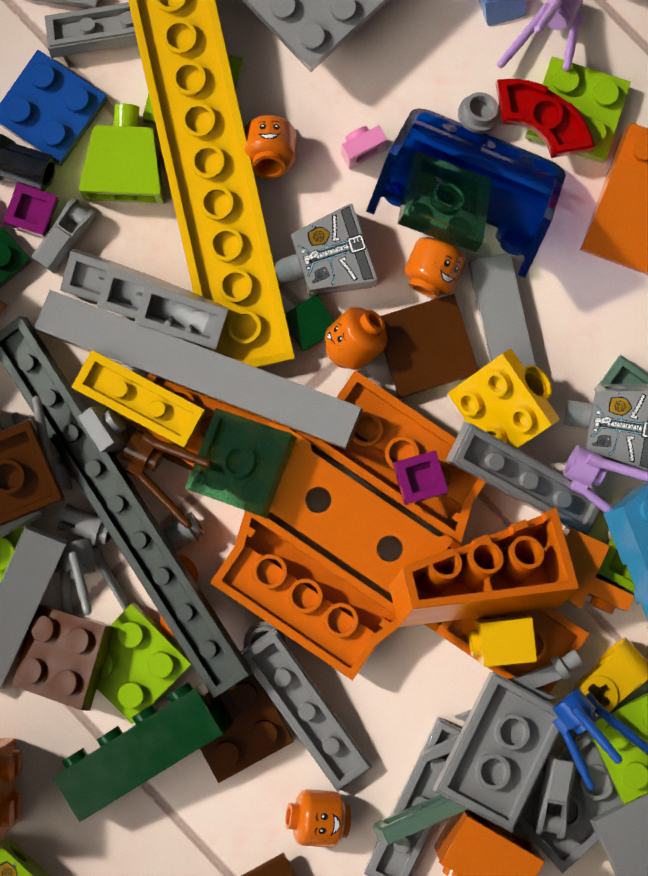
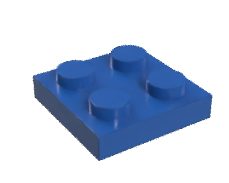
M37 50L0 102V126L37 151L53 155L56 158V163L62 167L102 110L108 98L106 94L40 50Z

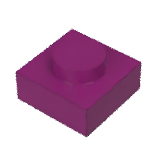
M17 182L3 222L8 226L45 238L59 198L56 195Z
M436 450L393 463L405 506L448 493Z

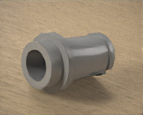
M68 503L62 509L59 520L63 522H58L57 529L89 538L94 546H98L100 543L108 544L111 535L98 515L73 507Z
M192 512L186 515L192 522L191 528L187 529L179 521H176L163 529L176 551L190 542L195 544L200 542L199 537L204 534L201 524Z

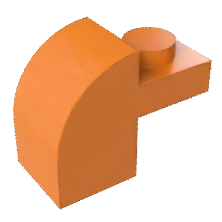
M564 528V536L579 585V589L566 602L574 607L582 608L587 595L592 596L589 602L590 605L609 614H613L615 608L628 611L634 595L596 578L610 546L573 528Z

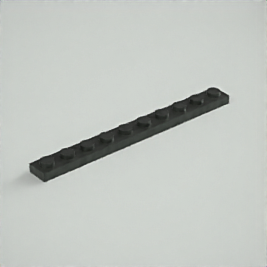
M19 316L0 331V361L33 413L32 398L34 396L40 397L47 433L51 442L212 697L220 696L253 674V671L113 452L99 451L78 418L80 414L86 411L85 407L71 388V385L29 319Z

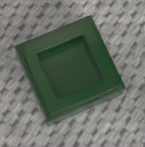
M318 294L285 313L287 326L303 352L325 340L327 328L335 322Z

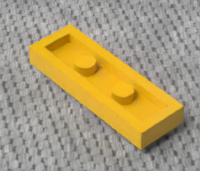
M91 350L71 387L185 449L206 413L201 407Z

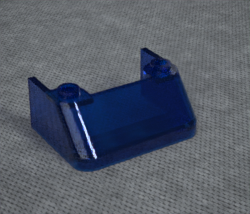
M417 108L410 112L388 152L366 212L374 215L383 197L390 204L397 207L414 205L421 196L496 227L495 236L501 248L512 255H523L517 275L525 278L552 222L566 173L562 167L549 159L489 134L473 133L464 128L460 122L431 110Z

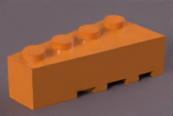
M556 507L543 512L541 516L528 521L526 519L510 525L508 529L490 536L486 534L473 539L471 543L459 548H450L404 566L389 585L398 627L558 607L562 606L579 589V585Z

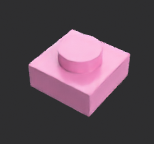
M380 125L370 130L367 126H363L345 137L347 142L342 144L341 155L350 169L385 151L387 138Z

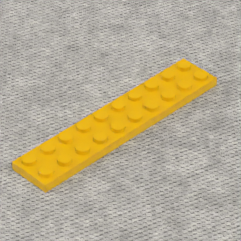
M128 0L193 293L229 308L216 350L206 347V349L256 368L294 360L295 357L251 159L244 151L247 141L215 0Z

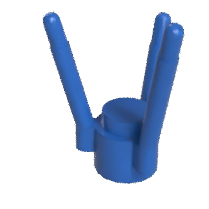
M577 688L552 708L558 716L552 723L562 734L577 769L589 790L595 789V783L571 729L577 735L587 729L616 764L622 762L621 755L596 726L595 722L598 720V717L594 712L648 755V744L600 705L591 692L585 695L580 688Z

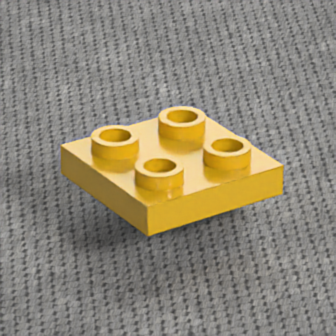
M511 348L447 393L467 423L477 426L514 448L520 447L560 420L547 401L552 395V386L548 376L537 366L529 365L524 368Z

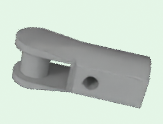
M76 197L71 198L31 258L55 274L75 244L91 226L97 212L93 209L86 210L79 205V199ZM69 219L78 224L72 234L63 228Z
M553 755L548 756L535 818V834L541 835L542 831L555 833L558 839L564 838L576 771L574 760ZM548 802L560 805L559 816L546 814Z

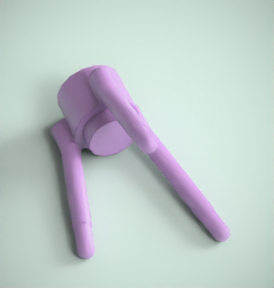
M547 0L545 4H542L537 15L497 62V67L500 69L504 68L534 31L541 33L546 26L554 30H563L569 27L563 69L569 71L574 58L579 29L584 21V17L579 13L583 0Z
M579 445L573 449L564 469V476L573 480L570 490L585 496L604 513L612 506L592 491L589 486L591 484L599 486L607 470L648 482L647 470L601 456Z

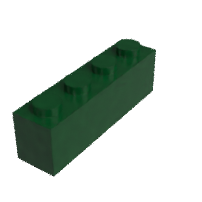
M190 682L185 683L167 695L171 702L160 710H157L154 704L150 705L131 717L135 725L128 730L122 732L120 727L117 726L96 739L100 745L96 750L87 754L83 747L61 761L65 769L55 775L53 780L79 823L221 736L232 726L216 698L212 697L204 682L195 688L192 687Z

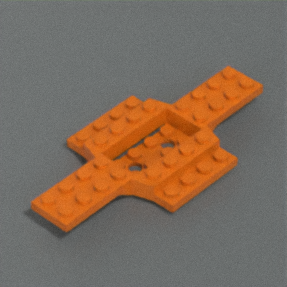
M356 370L336 397L363 409L347 450L299 431L295 433L286 426L148 374L146 379L206 411L189 445L185 449L120 414L121 418L158 440L211 460L212 466L210 468L184 461L247 503L235 546L210 584L353 681L376 645L399 628L393 603L263 514L273 513L391 594L389 585L402 567L450 548L456 549L461 547L473 501L485 485V482L445 461L456 438ZM311 446L441 533L442 536L434 535L312 452ZM436 450L448 493L405 506L393 463ZM316 487L324 488L331 496L329 508L321 513L309 510L305 502L307 493ZM385 536H394L402 544V553L395 561H384L377 553L378 542ZM553 608L424 624L471 656L469 631L475 630L474 619L526 614L532 617L537 662L487 667L506 679L552 663L550 659L556 655L561 658L572 650H575L577 653L589 635L588 632ZM558 680L538 688L551 693Z

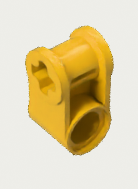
M624 637L611 646L599 658L597 663L578 679L573 691L580 688L586 695L590 692L588 690L590 686L602 687L599 693L602 699L600 705L610 712L623 699L648 680V661Z

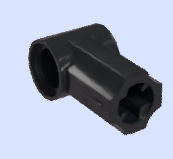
M0 134V183L4 179L45 192L51 186L56 173V158L53 155L18 145L14 140Z

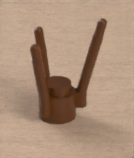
M138 429L132 435L122 453V459L130 463L126 472L137 478L185 528H191L192 522L144 471L149 469L155 472L163 459H166L188 470L204 475L184 460L206 468L212 466L211 460L158 440L147 432Z

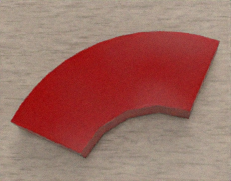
M499 79L496 81L495 85L503 125H520L534 131L546 143L551 158L591 152L595 149L593 137L587 123L571 102L568 103L562 97L549 90L547 86L523 79Z

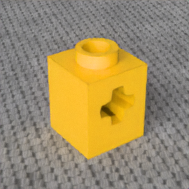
M526 614L474 619L475 630L469 631V647L471 656H478V661L481 665L492 667L537 662L532 617Z

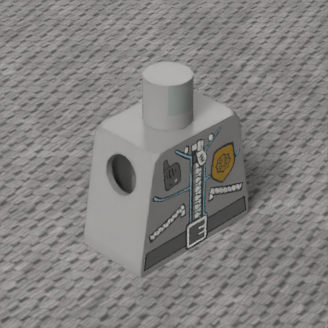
M352 203L291 234L295 254L273 261L280 285L304 278L309 296L375 287L377 283L373 264Z
M597 384L593 404L573 400L567 401L564 425L589 429L586 449L648 471V384Z

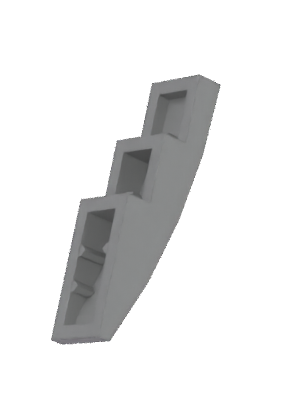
M75 248L70 251L60 291L97 302V307L133 318L135 319V324L215 350L229 308L189 290Z

